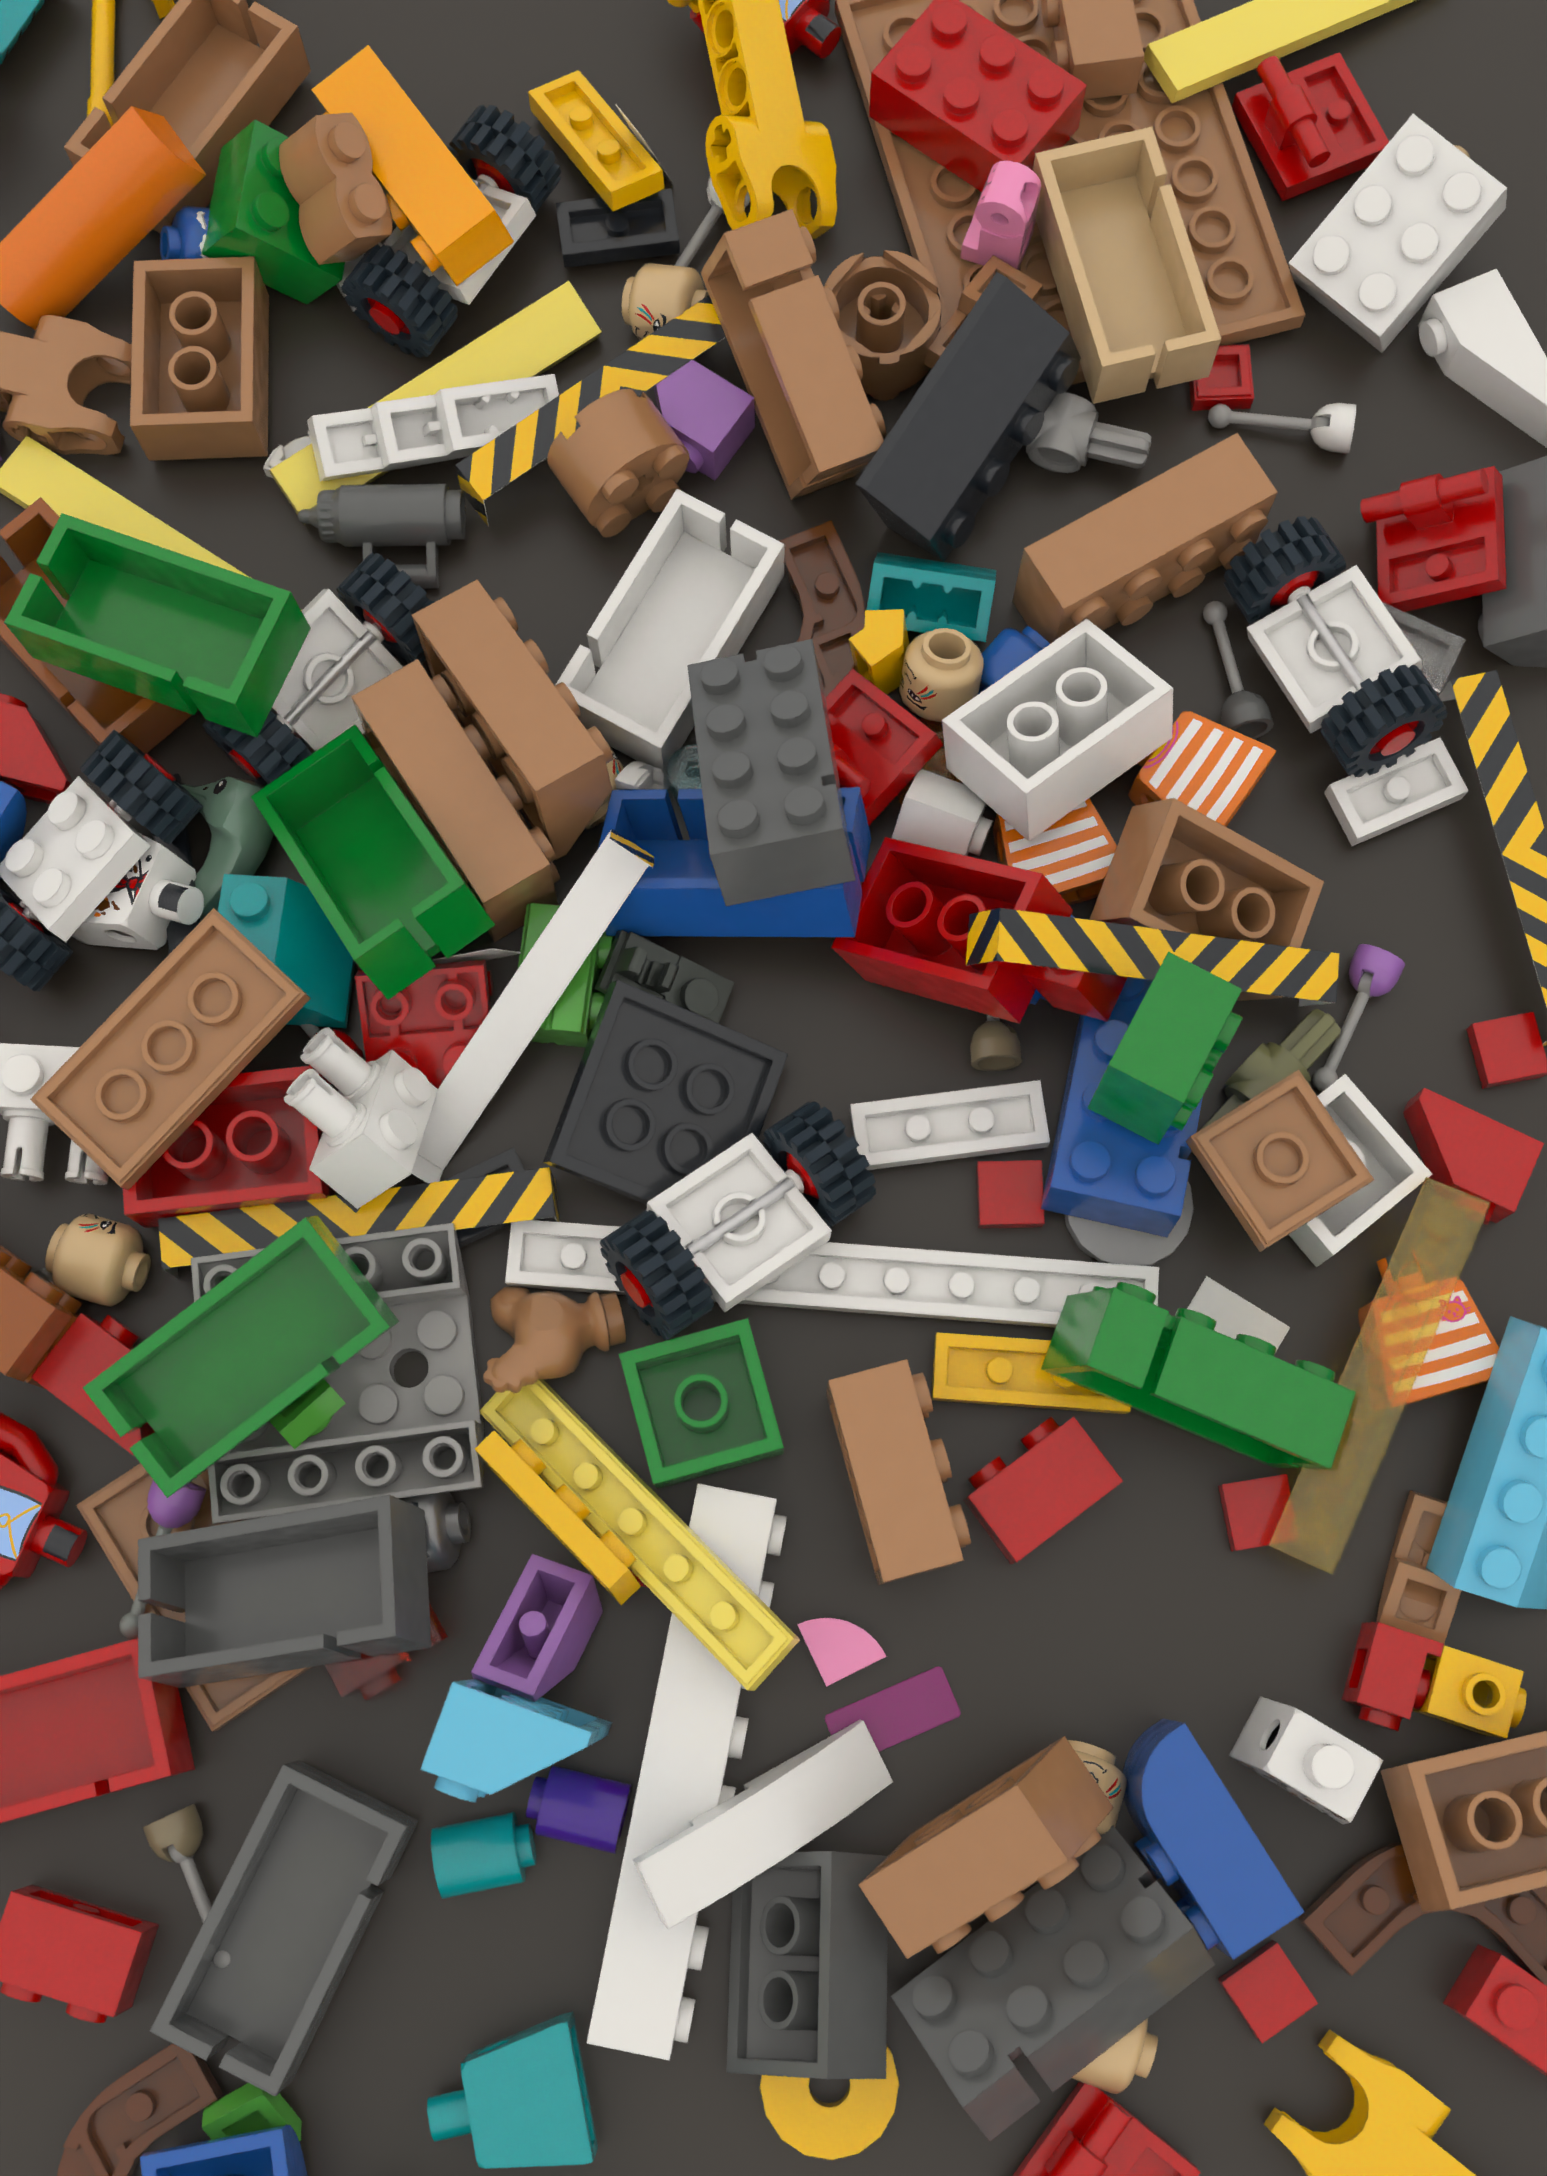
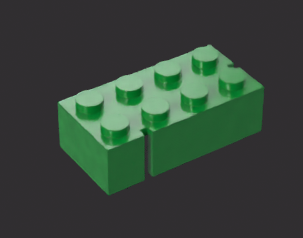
M61 513L36 563L62 598L68 600L65 607L41 576L30 573L4 622L34 659L195 715L199 709L206 720L256 738L311 629L290 591Z
M356 724L251 796L353 960L388 1000L435 968L436 965L431 957L441 951L448 959L495 926L389 769Z
M319 1216L305 1217L85 1385L83 1389L120 1437L139 1429L147 1422L153 1428L155 1433L139 1440L129 1449L168 1498L192 1482L340 1368L341 1364L353 1358L387 1332L399 1320Z
M1117 1282L1116 1288L1095 1286L1091 1292L1067 1296L1041 1370L1272 1468L1302 1467L1304 1469H1331L1356 1391L1333 1382L1336 1373L1331 1369L1306 1360H1296L1295 1365L1274 1357L1276 1351L1274 1345L1250 1335L1237 1334L1236 1339L1214 1331L1217 1322L1202 1313L1178 1308L1175 1316L1170 1315L1168 1310L1154 1305L1156 1299L1154 1293L1130 1283Z

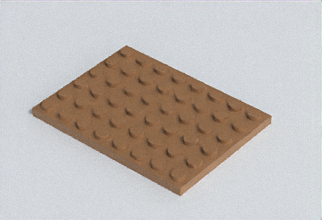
M835 0L837 22L842 31L844 44L912 257L921 262L932 273L938 286L941 302V329L957 310L963 290L983 267L960 258L962 244L982 192L869 117L871 72L933 0ZM960 0L1051 61L1052 41H1055L1053 27H1044L1041 0ZM1133 0L1144 52L1149 43L1201 22L1193 0ZM1143 61L1136 93L1084 100L1078 130L1063 147L1153 127L1167 170L1165 185L1171 184L1221 336L1219 346L1232 345L1300 328L1306 314L1223 82L1180 101L1171 103L1151 70ZM1035 220L1034 232L1019 271L1043 285L1036 303L1070 332ZM1080 361L1077 375L1071 385L1086 381Z

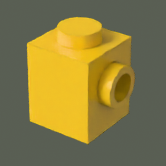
M1445 1645L1443 1646L1441 1657H1426L1424 1669L1429 1670L1431 1675L1429 1690L1422 1707L1419 1710L1413 1708L1412 1711L1486 1736L1507 1739L1510 1727L1516 1728L1525 1710L1526 1690L1520 1687L1524 1671Z

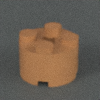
M884 250L883 256L864 258V253L844 260L830 274L825 286H829L836 297L840 312V319L837 323L845 344L852 345L860 358L863 369V379L860 382L865 394H870L877 400L887 401L895 398L901 391L916 384L930 369V367L924 364L928 348L932 345L940 330L941 302L938 286L932 273L921 262L902 252Z
M621 389L611 392L586 406L575 416L580 427L568 440L560 432L548 452L547 462L549 468L593 527H596L603 537H612L618 534L631 520L649 509L654 513L663 511L676 489L681 490L677 483L684 474L690 459L687 448L648 395L642 392V396L638 397L633 389Z

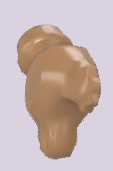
M519 1286L502 1288L490 1299L491 1314L494 1323L507 1332L514 1339L515 1343L500 1358H491L487 1361V1370L484 1372L483 1379L485 1383L492 1386L495 1392L511 1391L518 1393L522 1387L534 1384L539 1379L560 1378L574 1372L580 1363L584 1351L591 1346H596L598 1349L606 1352L609 1351L610 1346L625 1343V1325L617 1294L612 1292L599 1295L595 1291L587 1297L585 1303H577L558 1292L542 1291L530 1293L527 1288Z

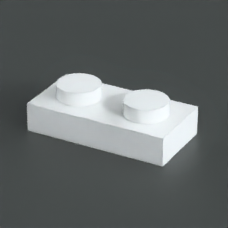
M1441 737L1414 748L1416 752L1408 757L1405 754L1397 758V764L1389 768L1386 765H1382L1378 773L1369 775L1366 772L1362 777L1351 775L1329 784L1324 794L1351 846L1463 799L1469 790Z

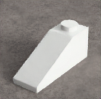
M1497 268L1433 294L1417 326L1424 351L1429 356L1435 357L1446 377L1547 448V357Z

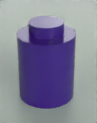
M552 1766L548 1779L539 1776L535 1777L528 1800L526 1818L537 1820L536 1835L616 1854L629 1805L632 1784Z

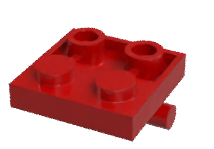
M1340 52L1286 73L1277 56L1268 57L1257 67V72L1263 82L1237 92L1232 104L1236 117L1282 201L1369 167L1389 143L1387 136Z
M1495 466L1444 478L1440 473L1402 482L1399 490L1361 500L1360 509L1364 522L1371 523L1376 521L1378 597L1391 615L1507 589L1503 479Z
M852 668L828 694L826 703L840 788L860 787L868 825H870L943 746V743L935 732Z
M486 960L435 964V968L389 1000L363 970H358L355 975L366 1062L376 1061L390 1050H393L409 1065L420 1070L427 1077L428 1081L438 1089L491 1010L490 996H493V978L491 971H487Z
M1079 2081L1013 2176H1199L1201 2172L1192 2162L1105 2091Z

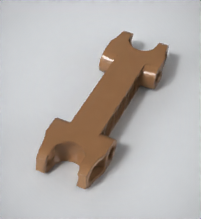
M54 315L42 316L39 319L33 338L0 331V411L6 412L2 424L4 430L20 442L26 436H29L52 452L65 455L81 453L113 455L120 453L125 436L120 433L117 421L109 418L104 413L83 407V402L88 394L99 385L109 382L131 385L132 345L122 339L106 334L86 322Z

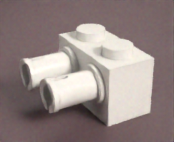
M326 1027L315 1034L304 1047V1053L300 1058L304 1063L309 1064L313 1068L304 1071L295 1079L286 1092L288 1095L284 1097V1101L289 1106H293L323 1131L309 1170L358 1209L411 1175L438 1089L428 1081L427 1077L420 1070L409 1065L395 1051L390 1050L376 1061L366 1062L339 1039L332 1029ZM318 1072L338 1089V1092L323 1080Z
M0 1043V1114L4 1120L9 1122L4 1163L0 1173L1 1177L25 1181V1177L29 1176L31 1182L44 1180L43 1168L48 1128L56 1124L30 1099L80 1047ZM71 1140L65 1180L89 1185L90 1179L93 1180L94 1185L108 1184L107 1174Z

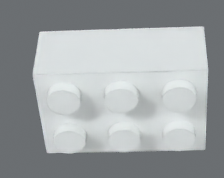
M1412 114L1289 261L1293 281L1383 353L1506 209L1507 187L1415 114Z
M1085 619L942 719L947 769L1024 838L1031 841L1172 738L1173 687L1091 621Z

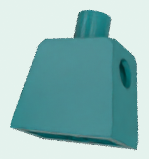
M573 2011L563 2013L471 2052L461 2063L464 2089L431 2096L427 2099L428 2121L434 2142L472 2134L476 2162L479 2168L583 2165L592 2163L598 2150Z

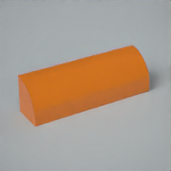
M131 106L0 242V305L18 320L36 330L39 319L42 316L54 315L65 318L206 176V173L164 116Z

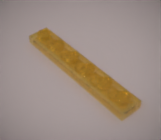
M1425 1178L1338 1382L1339 1385L1356 1391L1332 1467L1331 1469H1301L1269 1546L1332 1575L1335 1573L1488 1213L1490 1202L1430 1178Z

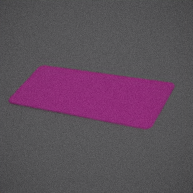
M937 1666L831 1712L825 1716V1722L830 1734L833 1735L856 1721L863 1720L880 1752L958 1718L961 1711L943 1669Z

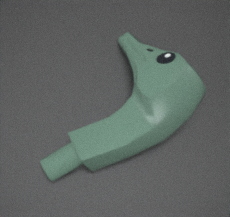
M228 776L202 786L182 785L203 805L199 812L207 821L212 833L210 850L204 865L196 874L195 887L202 892L204 897V908L200 921L213 908L218 911L224 874L253 876L267 855L274 833L251 798L252 795L264 788L261 784Z

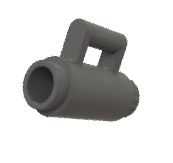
M448 484L341 485L336 490H323L319 492L317 504L311 509L300 510L297 516L302 524H311L318 528L321 540L326 543H340L344 547H363V560L372 552L376 554V547L426 546L427 564H395L398 571L401 572L403 570L411 577V581L416 586L420 585L422 589L439 588V546H450L452 539H465L466 536L463 490H449Z

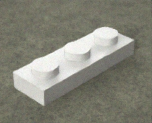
M1040 1080L850 1104L853 1137L859 1144L856 1149L860 1155L866 1156L870 1164L866 1167L867 1170L1046 1148L1050 1144Z

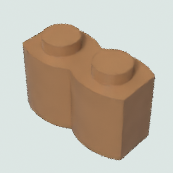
M352 113L316 115L280 144L279 163L281 172L290 193L300 205L299 223L302 236L310 253L319 265L354 261L392 234V215L387 197L379 182L372 175L371 148L361 124Z

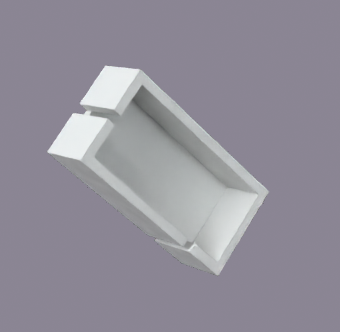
M676 489L588 631L589 649L582 645L578 647L556 685L561 682L565 683L573 694L581 712V716L578 719L586 730L593 726L597 727L612 748L637 761L665 770V772L669 769L694 727L687 665L737 655L785 576V544L736 519L730 528L731 556L724 553L727 547L725 513L679 489ZM594 665L600 668L597 674L595 673Z

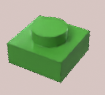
M324 1379L269 1422L296 1449L308 1437L320 1433L329 1424L332 1416L346 1402Z
M250 2083L209 2104L203 2110L202 2129L211 2140L290 2125L296 2132L298 2140L301 2141L302 2120L279 2093L275 2097Z

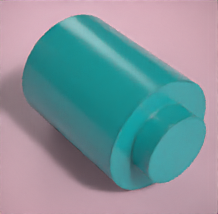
M514 1812L432 1828L431 1831L434 1873L439 1893L443 1899L523 1883L526 1880V1867L535 1866L537 1863L530 1823L519 1825Z

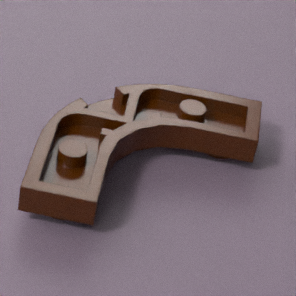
M832 520L779 540V542L785 544V574L799 603L803 620L800 637L796 642L813 640L825 697L828 696L852 668L855 670L849 638L864 629L865 624L864 599L861 586Z
M1398 1841L1375 1850L1359 1860L1319 1897L1298 1920L1342 1970L1348 1975L1353 1976L1402 1927L1423 1914L1449 1910L1422 1912L1402 1842ZM1547 1886L1451 1910L1473 1917L1490 1930L1529 1974L1547 1986Z
M172 2043L106 2087L85 2109L70 2131L63 2145L65 2149L58 2167L57 2176H132L142 2153L160 2136L223 2095L206 2061Z

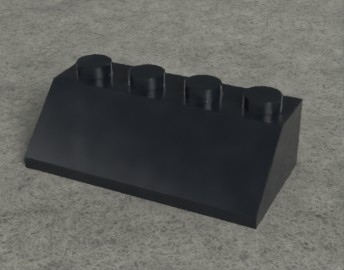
M996 272L856 482V486L887 528L944 562L953 548H959L967 541L974 528L976 514L988 496L993 497L1002 489L1009 475L1010 463L1023 445H1029L1037 437L1044 422L1045 411L1057 394H1063L1068 390L1077 375L1081 357L1070 332L1012 281Z

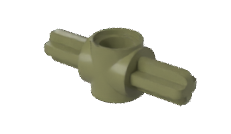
M1314 1009L1300 1021L1279 1045L1273 1042H1268L1267 1044L1263 1042L1226 1081L1224 1091L1228 1099L1198 1131L1297 1070H1300L1311 1086L1309 1083L1311 1076L1308 1069L1340 1036L1341 1029L1335 1022V1019L1328 1013Z

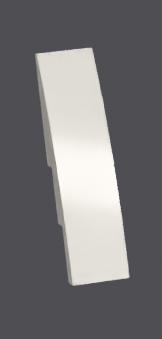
M555 374L440 389L434 395L376 402L371 408L311 416L307 420L320 482L467 457L559 396Z
M858 1720L744 1784L745 1790L689 1821L690 1828L633 1859V1862L663 1925L670 1929L803 1847L893 1783V1780L864 1721Z

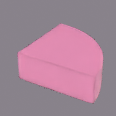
M818 1618L797 1624L826 1687L887 1657L881 1646L869 1633L848 1621L835 1618Z

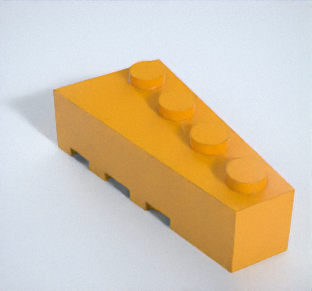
M369 45L311 89L326 110L322 115L352 113L361 124L371 148L372 175L386 193L392 220L400 231L409 225L418 236L411 240L410 243L432 273L442 266L455 285L458 286L514 243L495 209Z

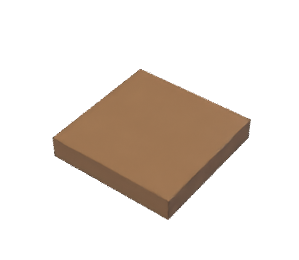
M1297 1070L1201 1129L1186 1141L1259 1252L1267 1249L1374 1181V1178L1300 1070Z

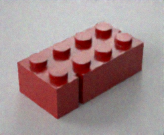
M138 1638L0 1676V1824L195 1770L178 1687L138 1678Z

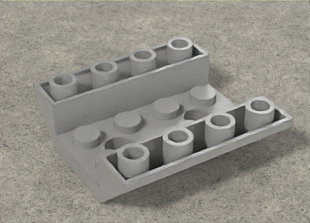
M454 1223L336 1238L399 1322L353 1358L341 1364L340 1368L325 1378L326 1382L346 1404L332 1416L329 1424L320 1433L308 1437L294 1449L276 1428L268 1422L208 1468L213 1524L255 1519L385 1495H392L398 1499L483 1488L484 1461L475 1450L484 1440L483 1416L480 1414L482 1404L472 1311ZM264 1248L191 1258L194 1302ZM407 1352H419L428 1361L426 1378L415 1387L406 1388L400 1386L394 1377L395 1363L398 1358Z

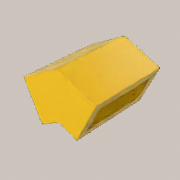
M904 609L865 610L864 629L849 638L855 670L888 695L900 685L905 652L909 645Z

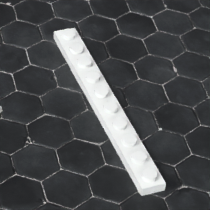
M539 1220L512 1222L505 1283L507 1286L590 1293L597 1291V1293L604 1294L615 1292L617 1295H626L615 1284L617 1279L609 1273L605 1265L608 1261L602 1256L600 1250L602 1248L600 1241L620 1227ZM826 1242L738 1304L1056 1328L1067 1296L1091 1292L1095 1286L1116 1288L1117 1282L1130 1283L1156 1295L1154 1305L1158 1306L1159 1267Z

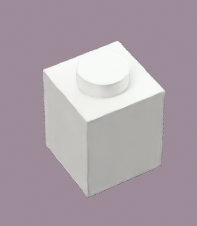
M921 769L916 774L905 795L892 839L965 856L969 852L980 856L993 821L982 817L986 803L966 785Z

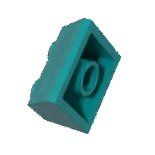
M224 874L218 912L311 998L286 1025L311 1024L319 1027L347 1028L356 962L309 888L285 877Z

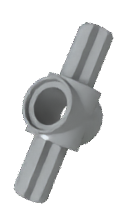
M1064 392L1063 394H1057L1045 411L1042 428L1037 437L1026 446V453L1038 466L1060 473L1078 471L1081 466H1086L1088 458L1140 469L1143 468L1147 461L1151 447V436L1145 432L1098 422L1099 413L1096 412L1095 406L1090 401L1078 395Z

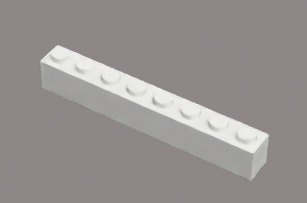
M697 1484L689 1527L770 1608L775 1583L762 1581L767 1554L780 1556L787 1516L775 1514L777 1499ZM673 1613L671 1615L587 2044L664 2060H670L674 2041L688 2043L696 1999L683 1997L688 1968L698 1971L702 1969L709 1928L696 1925L699 1912L670 1929L666 1928L654 1907L633 1859L691 1827L689 1821L734 1797L736 1787L723 1785L728 1757L740 1760L742 1758L749 1718L736 1716L741 1689L745 1688Z

